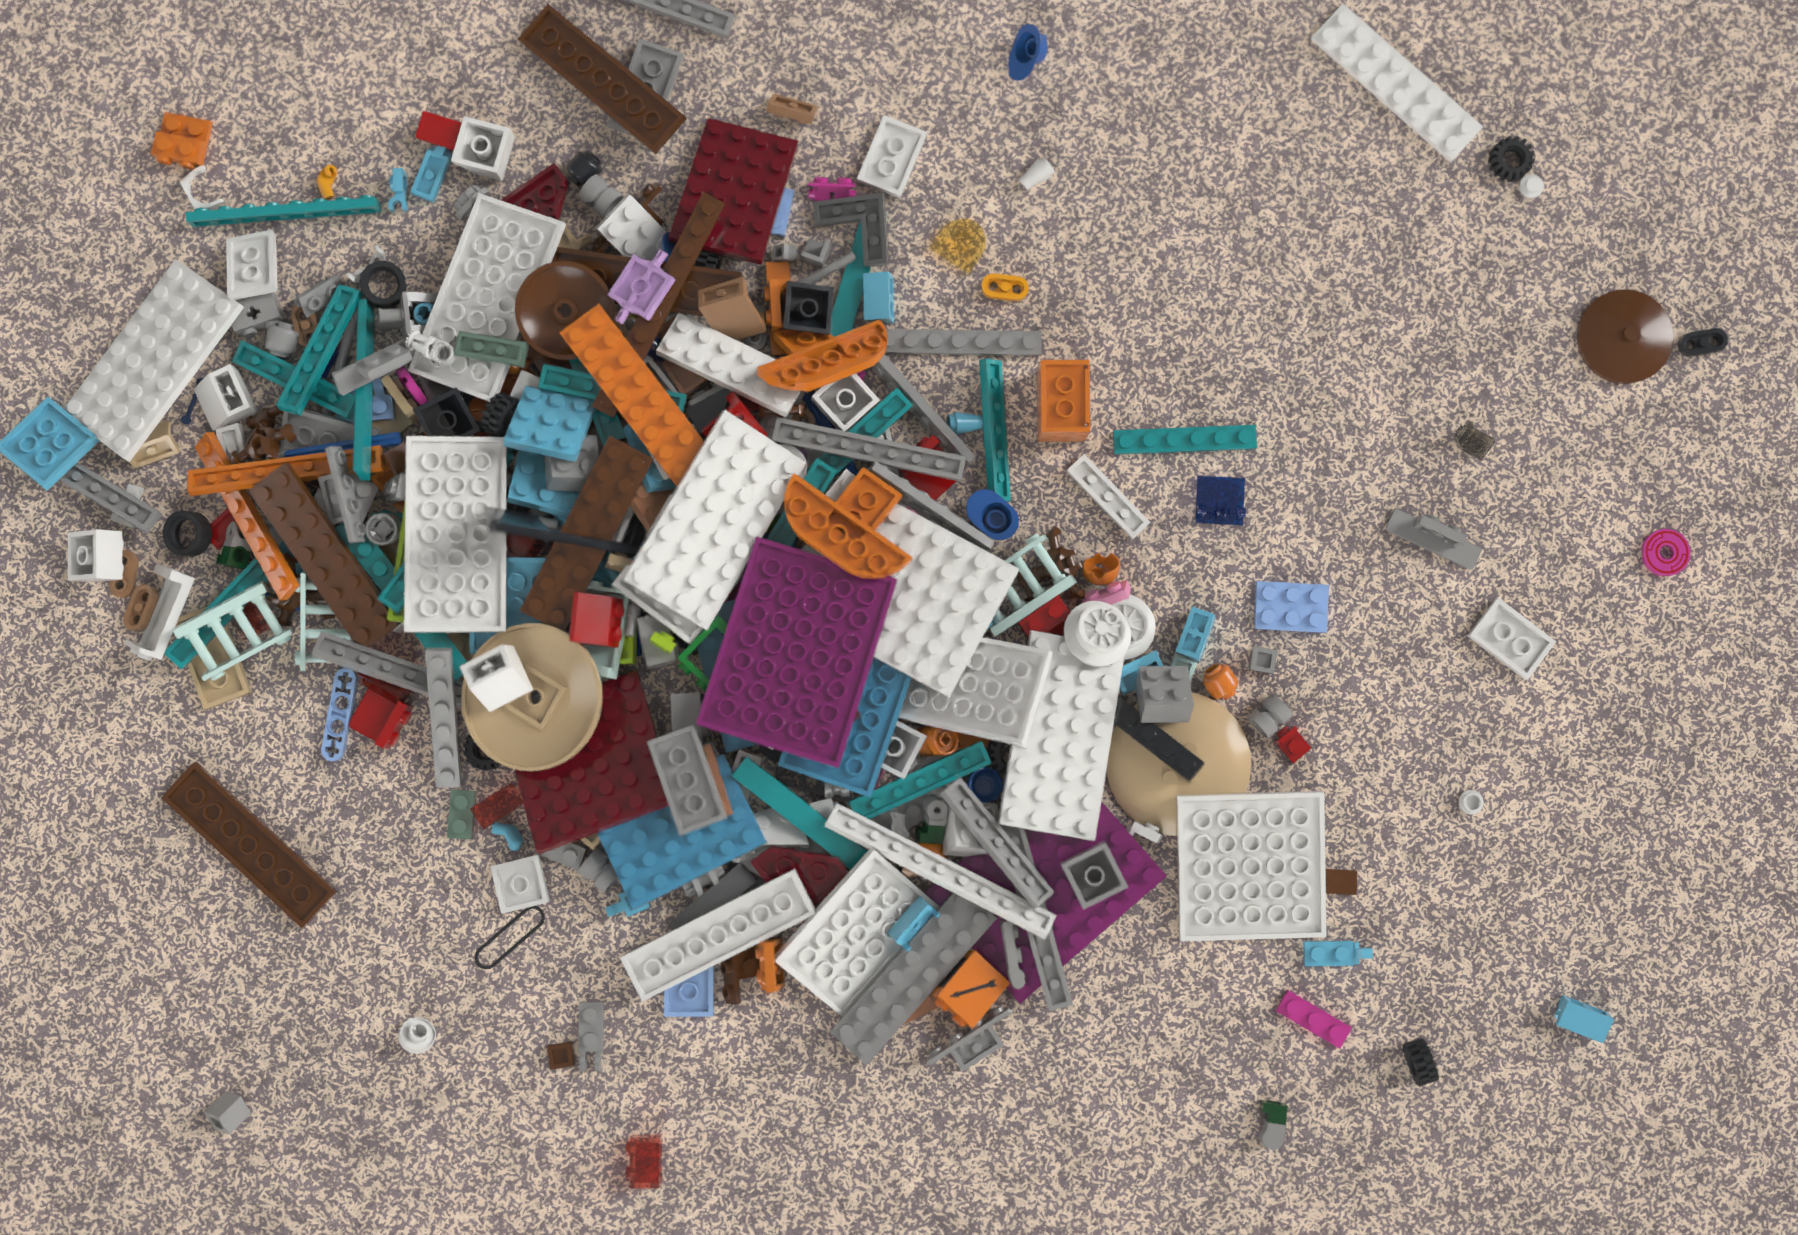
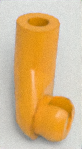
M326 165L317 178V185L321 196L327 201L335 198L331 186L337 177V169L333 165Z

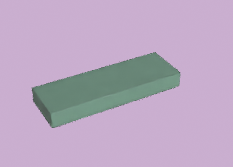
M459 331L454 355L524 368L529 344L523 341Z

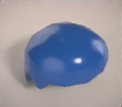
M985 766L969 775L967 786L980 802L991 803L999 798L1003 790V780L997 770Z

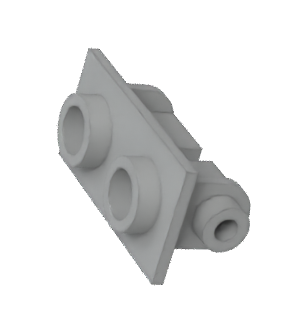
M339 275L327 276L325 280L313 286V289H308L302 294L296 295L293 302L298 308L302 307L305 317H309L329 304L338 285H342Z

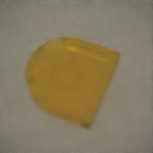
M968 218L950 221L944 226L931 245L930 250L967 274H970L985 251L986 237L982 227L977 222Z

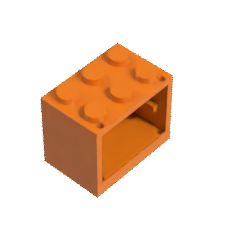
M1041 360L1037 369V442H1085L1090 433L1089 360Z

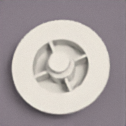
M1129 595L1128 599L1112 604L1125 616L1131 631V641L1124 655V660L1133 659L1144 653L1151 645L1156 629L1155 619L1150 608L1138 597Z
M1088 601L1075 607L1068 615L1064 625V638L1069 650L1077 659L1088 665L1101 667L1111 665L1125 655L1130 645L1131 631L1125 616L1116 607L1102 601Z

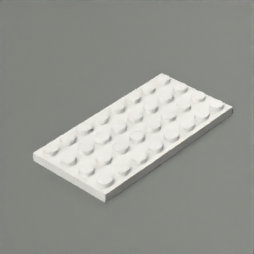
M478 193L422 335L438 338L453 347L456 346L459 331L520 341L522 334L515 318L517 293L529 274L537 268L552 262L566 224L545 215ZM446 347L440 351L439 356L441 360L448 358L450 354L449 348ZM415 351L408 372L453 389L457 387L461 392L491 402L490 398L500 393L510 365L457 357L454 363L445 366L424 357L423 353Z
M175 259L64 407V410L94 433L98 440L130 462L241 313L244 306L232 298L229 299L227 294Z
M723 410L622 580L701 628L708 630L747 564L756 537H763L783 503L785 490L790 478L794 473L799 476L806 462L728 411Z
M406 436L405 633L506 632V533H491L488 529L490 520L484 513L486 506L506 510L507 447L504 446V437Z
M1031 630L1027 646L1050 650L1053 654L1026 745L1023 747L1011 744L998 824L1095 841L1124 656L1108 666H1091L1080 661L1071 653L1064 636Z

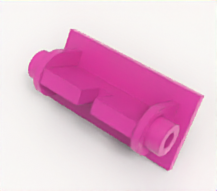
M814 177V181H809L808 186H813V189H809L808 194L809 199H813V201L830 200V192L835 193L834 199L856 196V190H851V187H856V182H851V178L839 177L837 182L828 181V177Z

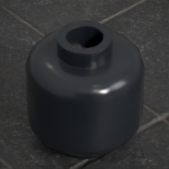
M588 150L586 152H577L567 164V170L570 173L568 178L577 186L584 185L593 175H600L602 173L601 160Z

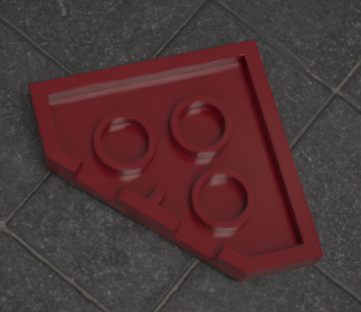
M553 163L502 198L501 201L559 220L569 182L557 165Z
M769 846L750 861L765 883L795 869L813 905L826 898L850 872L838 856Z

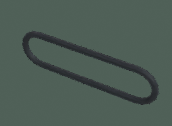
M532 906L521 911L476 951L475 962L477 966L485 970L495 967L542 926L545 920L543 910L538 906ZM536 909L540 912V923L493 964L489 966L480 964L478 960L479 953L528 910Z

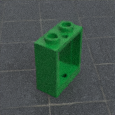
M719 615L711 623L708 630L705 629L677 658L680 661L678 667L687 675L690 673L698 678L695 683L705 692L710 680L687 657L715 628L723 636L725 635L728 624Z

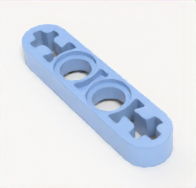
M348 668L338 670L334 677L321 747L322 756L328 761L342 759L346 751L350 729L349 722L352 718L358 685L357 673ZM347 672L348 676L352 677V681L346 684V690H351L350 694L338 692V688L344 689V681H341V676H346ZM341 696H345L348 699V706L343 710H340L336 705L337 699ZM336 720H341L344 724V729L339 734L332 730V724ZM329 736L342 737V740H336L335 748L339 749V753L331 757L328 747H333L334 740H329Z

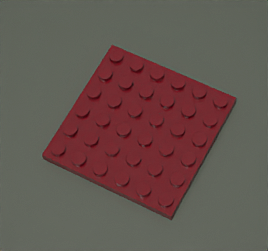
M637 670L619 676L617 680L611 679L601 683L602 708L597 726L588 742L575 756L558 766L545 770L523 771L515 769L532 839L538 854L669 806L647 741L658 738Z

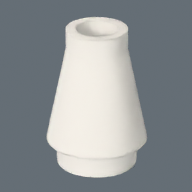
M1043 157L1040 160L1037 159L1019 180L1025 189L1028 190L1052 178L1051 175L1055 171L1048 160Z

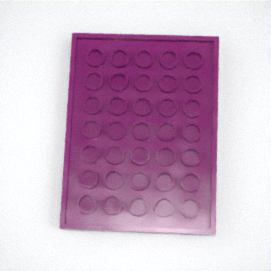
M756 537L696 725L839 769L898 579L890 576L879 579L854 576L826 557Z
M1102 801L1095 841L1025 829L1035 869L1054 891L1045 900L1047 911L1056 915L1051 927L1062 966L1067 964L1167 877ZM1105 840L1128 888L1083 909L1061 866V862ZM989 853L964 857L957 863V865L1017 895L1014 884ZM936 883L924 892L939 907L953 894L952 891ZM994 914L997 919L971 948L977 951L1009 981L1000 920L1004 918ZM1017 925L1019 938H1015L1016 948L1021 950L1022 962L1018 963V966L1025 974V984L1020 989L1013 988L1012 984H1009L1006 988L1021 1004L1042 983L1027 930Z

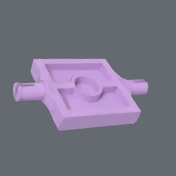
M659 249L652 261L643 260L635 254L632 256L608 293V296L622 307L614 320L623 325L630 313L638 314L648 321L651 319L675 281L671 275L665 273L660 267L668 254Z

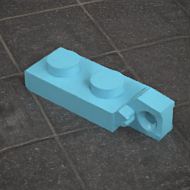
M438 145L436 147L431 146L430 150L427 149L410 191L413 196L431 203L435 202L451 163L452 153H449L450 149Z
M1303 941L1304 966H1354V964H1360V959H1373V949L1359 948V942Z

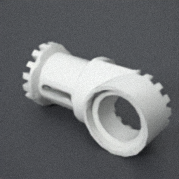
M416 329L408 333L409 338L406 337L408 340L405 341V348L407 350L421 352L424 357L445 366L455 362L457 358L454 355L455 347L432 336L426 337ZM443 348H449L450 354L448 358L441 360L439 356L440 351Z

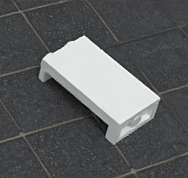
M156 563L153 572L166 579L160 591L150 623L144 630L139 643L125 640L124 643L131 648L129 652L149 661H152L153 657L162 660L173 629L176 626L195 578Z

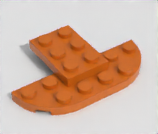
M880 319L835 337L832 334L824 335L781 328L773 331V339L788 355L757 367V375L770 386L810 392L874 366L886 352L887 330Z
M863 467L839 498L833 501L794 473L784 495L786 517L795 534L812 548L846 572L867 579L891 576L904 569L912 561V556L876 531L902 499V494Z

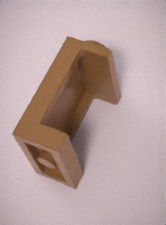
M743 277L698 290V308L712 329L735 340L766 332L765 314L758 312L749 298L747 283Z

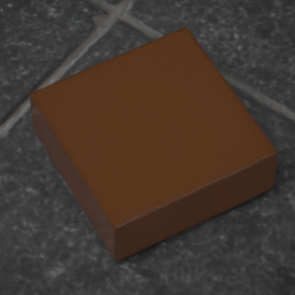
M572 1041L547 1045L550 1070L575 1066Z

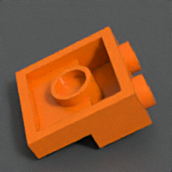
M165 112L161 130L155 133L151 154L157 159V162L164 165H171L172 162L180 163L179 166L189 170H194V167L203 166L213 123L209 120Z
M783 937L768 938L756 944L755 947L756 959L760 960V969L757 970V982L761 984V990H766V993H774L785 987V970L775 962L774 957L783 946Z

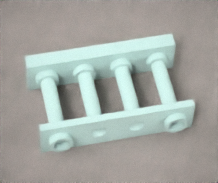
M1038 534L1030 537L1025 541L1027 546L1005 560L1010 564L1014 563L1020 569L1019 572L1034 593L1032 595L1034 599L1026 604L1025 601H1021L1011 586L1006 595L1014 606L1012 608L1014 613L1006 617L1005 614H1001L999 609L997 610L993 618L995 626L990 628L995 637L1077 583L1073 575L1066 577L1065 574H1061L1041 544L1048 539L1046 535L1039 537ZM1034 549L1054 579L1052 581L1054 586L1048 590L1040 586L1022 559V556Z
M301 573V578H296L300 586L295 591L300 592V651H295V665H300V671H305V663H331L312 656V653H305V639H318L322 631L351 642L354 641L345 629H305V614L334 613L329 605H306V590H317L311 580H306V573Z
M264 580L173 629L177 639L183 636L186 639L189 638L208 670L201 676L203 681L209 678L214 681L225 674L224 670L274 643L281 645L291 639L289 635L293 633V628L290 626L283 630L264 599L266 597L264 593L268 591ZM249 601L257 605L274 633L273 636L262 642L242 611L244 609L242 605ZM228 612L230 616L233 615L252 645V647L241 653L237 651L220 623V617ZM206 624L213 629L230 659L219 665L215 663L198 635V628Z

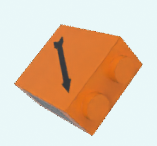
M969 950L938 984L931 995L936 999L934 1003L944 1012L948 1010L954 1015L952 1020L962 1028L964 1026L974 1028L1010 982L977 951Z

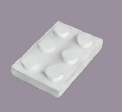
M883 115L857 177V182L901 199L927 137V132Z
M627 194L595 228L622 256L632 257L635 254L640 258L653 260L659 249L663 251L662 238L666 231L630 194Z
M268 230L227 238V296L229 299L237 300L278 292L276 235L274 231Z
M1495 598L1467 635L1524 680L1529 679L1556 643L1554 639L1500 598Z

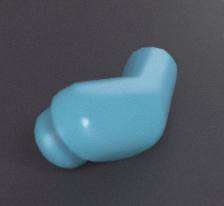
M499 822L493 823L492 834L505 836L509 849L513 851L521 848L523 837L515 825Z

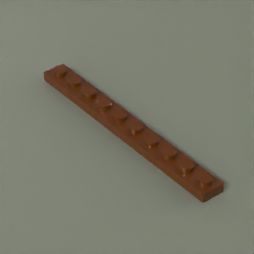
M705 192L701 195L663 268L665 273L675 279L673 285L649 321L640 315L638 316L626 339L643 362L725 207L724 202ZM601 388L592 404V408L615 418L618 409Z

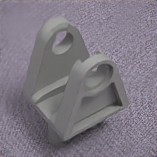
M402 292L399 309H378V331L399 329L402 331V339L409 337L408 333L413 329L423 334L426 325H414V321L410 320L411 312L414 311L419 303L429 302L434 305L438 293Z

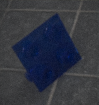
M1197 476L1195 523L1243 526V518L1246 516V507H1244L1245 478Z

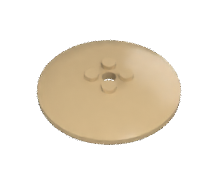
M539 623L511 626L506 628V632H498L493 635L475 653L472 660L502 644L515 647L533 691L489 712L469 689L464 677L461 703L467 729L478 747L487 756L503 766L523 771L545 770L558 766L575 756L584 747L597 726L602 708V684L597 666L587 649L581 643L569 642L570 634L559 628ZM535 690L541 694V699L537 704H534L531 700V694Z
M1192 693L1194 707L1189 723H1154L1205 762L1203 768L1190 783L1119 727L1115 726L1112 732L1106 768L1111 791L1120 807L1128 816L1143 826L1148 822L1160 828L1158 831L1160 834L1177 836L1176 795L1245 793L1249 784L1251 753L1247 738L1240 724L1222 705L1197 693ZM1137 703V704L1134 705L1133 707H1134L1136 710L1139 711V707H1138V703Z

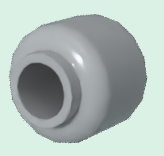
M279 321L278 325H270L268 327L265 347L269 349L270 354L288 358L289 355L296 353L299 332L292 329L293 324Z

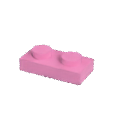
M1128 580L1122 582L1114 581L1106 588L1101 590L1093 589L1087 592L1082 603L1102 601L1112 605L1128 599L1131 586Z

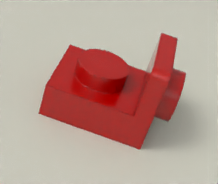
M1286 725L1276 733L1278 738L1273 742L1290 762L1294 764L1312 747L1300 735L1296 725L1290 728Z

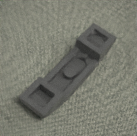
M741 862L720 879L717 885H713L669 923L670 927L674 930L734 900L753 885L757 879Z

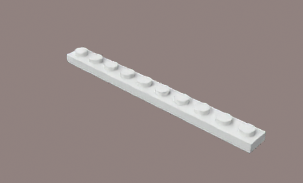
M838 803L825 824V827L868 849L876 850L881 856L1043 939L1047 937L1056 918L1055 914L1041 907L1034 909L1022 897Z

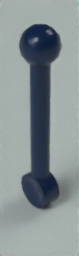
M198 378L196 384L198 385L203 378ZM195 392L186 415L181 418V422L185 425L191 422L190 416L197 401Z

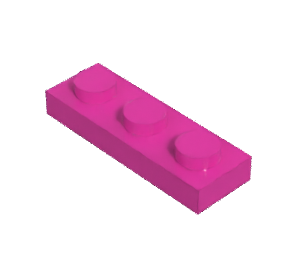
M1289 990L1286 991L1275 1010L1341 1049L1352 1029L1349 1025Z

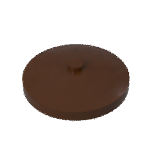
M556 261L545 264L529 274L519 288L515 301V318L518 328L529 345L541 354L559 360L577 359L578 357L560 335V332L598 304L613 321V301L608 296L610 291L599 275L582 264L570 261Z
M1615 290L1600 296L1585 309L1577 327V345L1583 361L1596 375L1613 383L1632 384L1653 376L1665 365L1673 347V328L1668 314L1655 299L1635 290Z

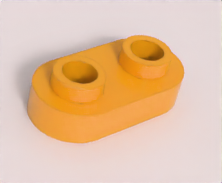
M991 273L982 280L981 290L990 299L1018 302L1027 296L1029 285L1020 276ZM991 283L997 285L998 288L995 291L989 289ZM1014 286L1020 287L1021 292L1014 293L1012 291V288Z

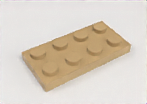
M207 607L179 617L176 626L202 613ZM227 624L224 627V629L228 634L229 638L231 639L232 643L234 644L231 632ZM215 636L206 648L215 663L219 665L230 659L218 637ZM199 654L188 664L204 710L252 693L241 662L224 670L225 674L214 681L210 678L203 681L201 678L202 674L208 669Z

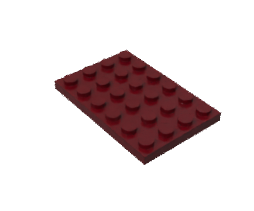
M708 118L669 234V242L677 243L701 195L705 192L724 202L725 207L702 250L762 265L796 156L799 140Z

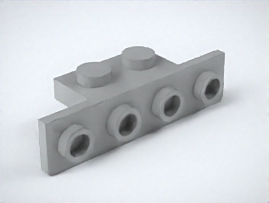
M405 338L332 373L338 392L341 395H345L411 363L416 350L410 351L405 348V341L408 340Z
M326 447L325 450L331 474L319 477L318 480L328 519L332 525L344 522L349 543L365 542V527L361 522L359 503L355 499L353 480L347 468V456L342 447Z
M1396 508L1393 510L1385 528L1387 532L1469 570L1474 568L1482 548L1465 541L1467 535L1461 533L1462 529L1449 524L1446 526L1439 523L1440 519L1430 514L1416 518Z
M1002 1005L990 1012L991 1017L984 1022L980 1019L976 1026L970 1028L971 1030L962 1035L959 1032L949 1039L950 1044L943 1048L939 1045L928 1052L929 1057L926 1058V1062L930 1066L951 1052L961 1070L965 1071L1004 1045L992 1025L1012 1013L1009 1006L1005 1008Z

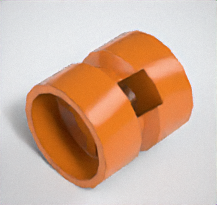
M928 725L921 726L916 730L927 736L919 751V754L922 756L949 755L958 746V733L955 731Z

